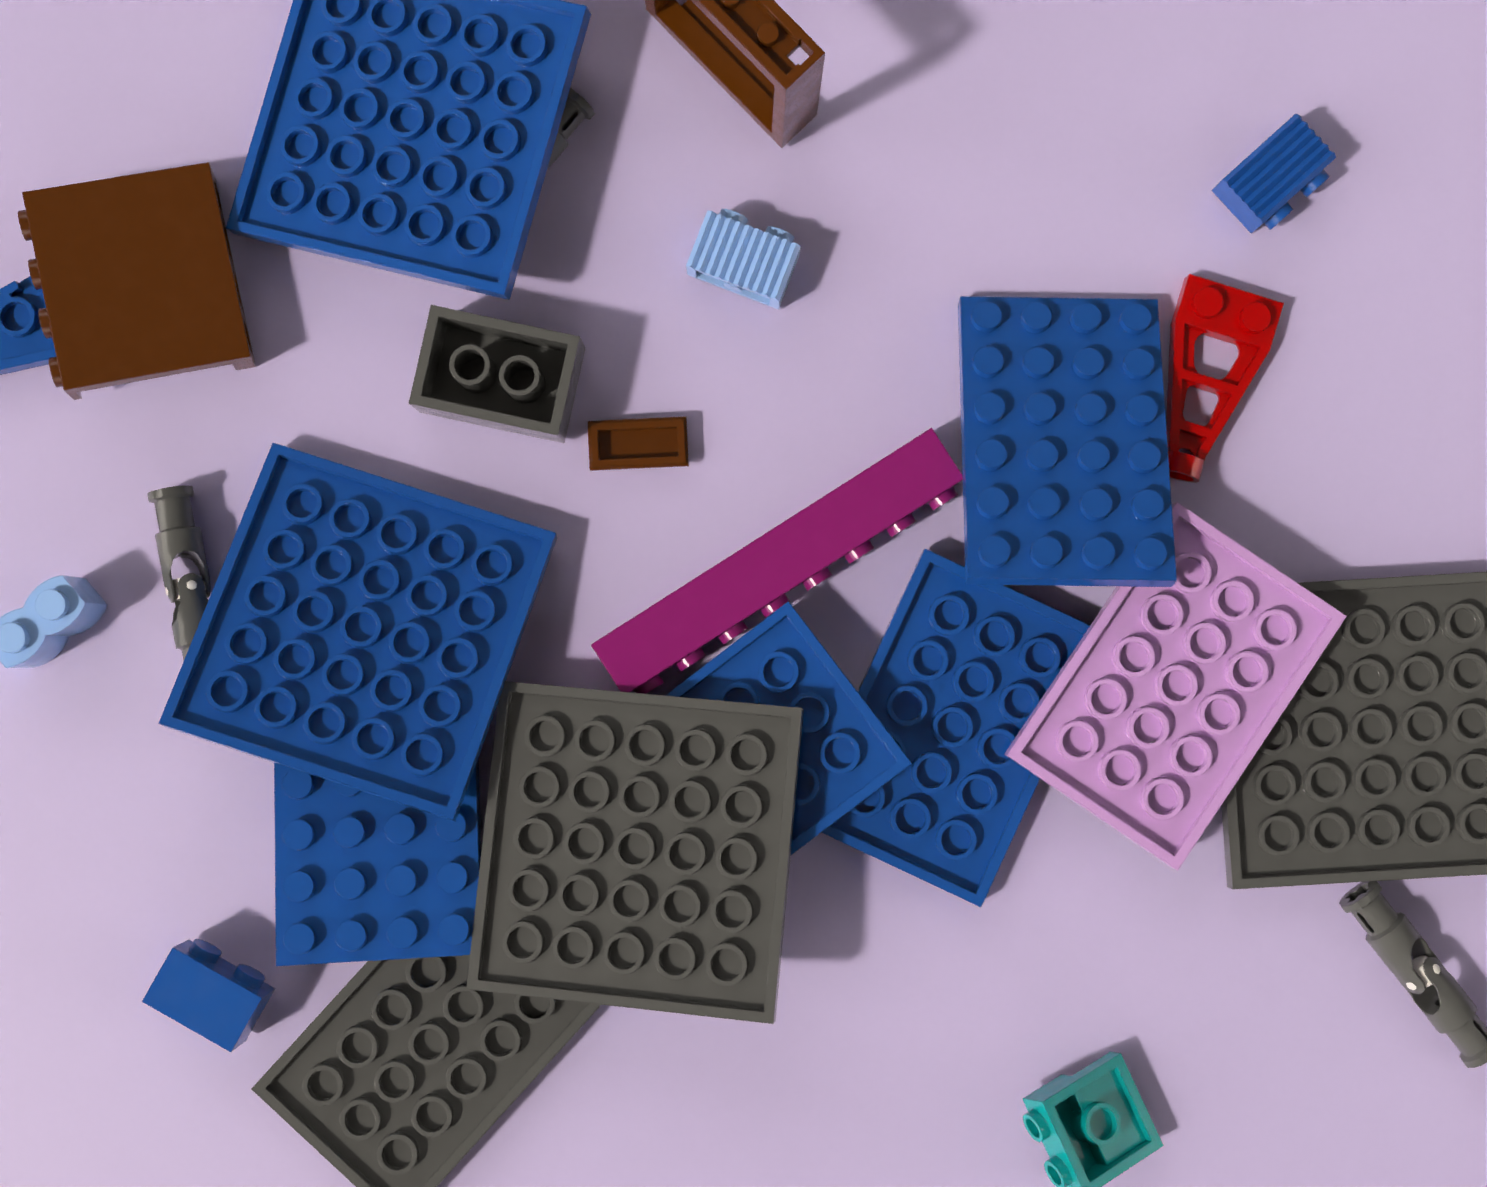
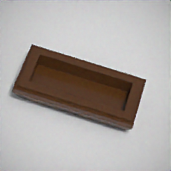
M687 417L587 421L590 471L689 466Z

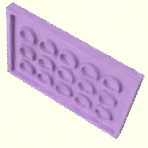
M1176 502L1172 504L1177 575L1175 584L1172 587L1116 586L1005 752V755L1178 871L1347 616Z

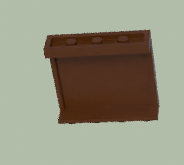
M209 162L22 192L26 210L18 211V219L24 239L26 241L32 240L36 258L28 260V267L35 289L43 290L46 307L39 308L38 313L45 338H53L56 357L49 358V367L53 382L57 388L63 387V390L72 399L77 400L82 399L81 392L230 364H233L236 370L256 367L216 178Z

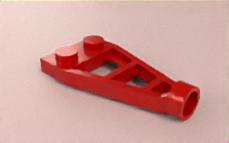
M1192 274L1184 278L1170 324L1166 412L1170 478L1191 483L1199 482L1207 454L1271 349L1284 303ZM1205 335L1236 345L1238 357L1224 378L1218 380L1197 372L1194 366V348L1198 336ZM1190 386L1216 394L1218 397V402L1212 416L1205 426L1186 421L1183 416L1186 392ZM1179 449H1187L1192 455L1179 452Z

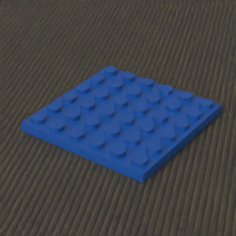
M293 0L226 229L236 235L510 300L590 21L591 13L588 7L561 0Z
M272 443L158 724L456 822L505 681L507 680L557 541V535L555 532Z

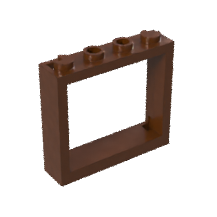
M645 0L646 10L781 148L817 115L825 52L774 0H687L683 5H680L676 0ZM801 47L809 57L801 65H795L788 57Z

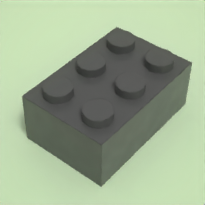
M431 305L409 404L420 413L565 443L585 346L580 336Z

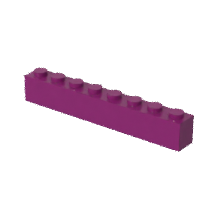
M930 428L592 643L591 646L620 692L634 691L635 693L647 694L664 683L659 674L676 664L680 671L685 670L706 656L701 647L717 637L723 645L748 629L744 623V620L761 610L766 618L785 603L790 602L786 593L795 587L803 584L806 590L809 591L832 576L828 566L843 557L851 564L873 550L874 546L870 540L887 530L892 538L914 524L916 520L912 513L928 503L934 511L956 497L958 493L954 486L963 480V475L934 430Z

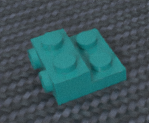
M1109 1052L1072 1076L1061 1074L1023 1098L1028 1110L1023 1115L1025 1128L1035 1141L1043 1142L1050 1158L1044 1163L1045 1171L1056 1187H1102L1164 1146L1121 1053Z

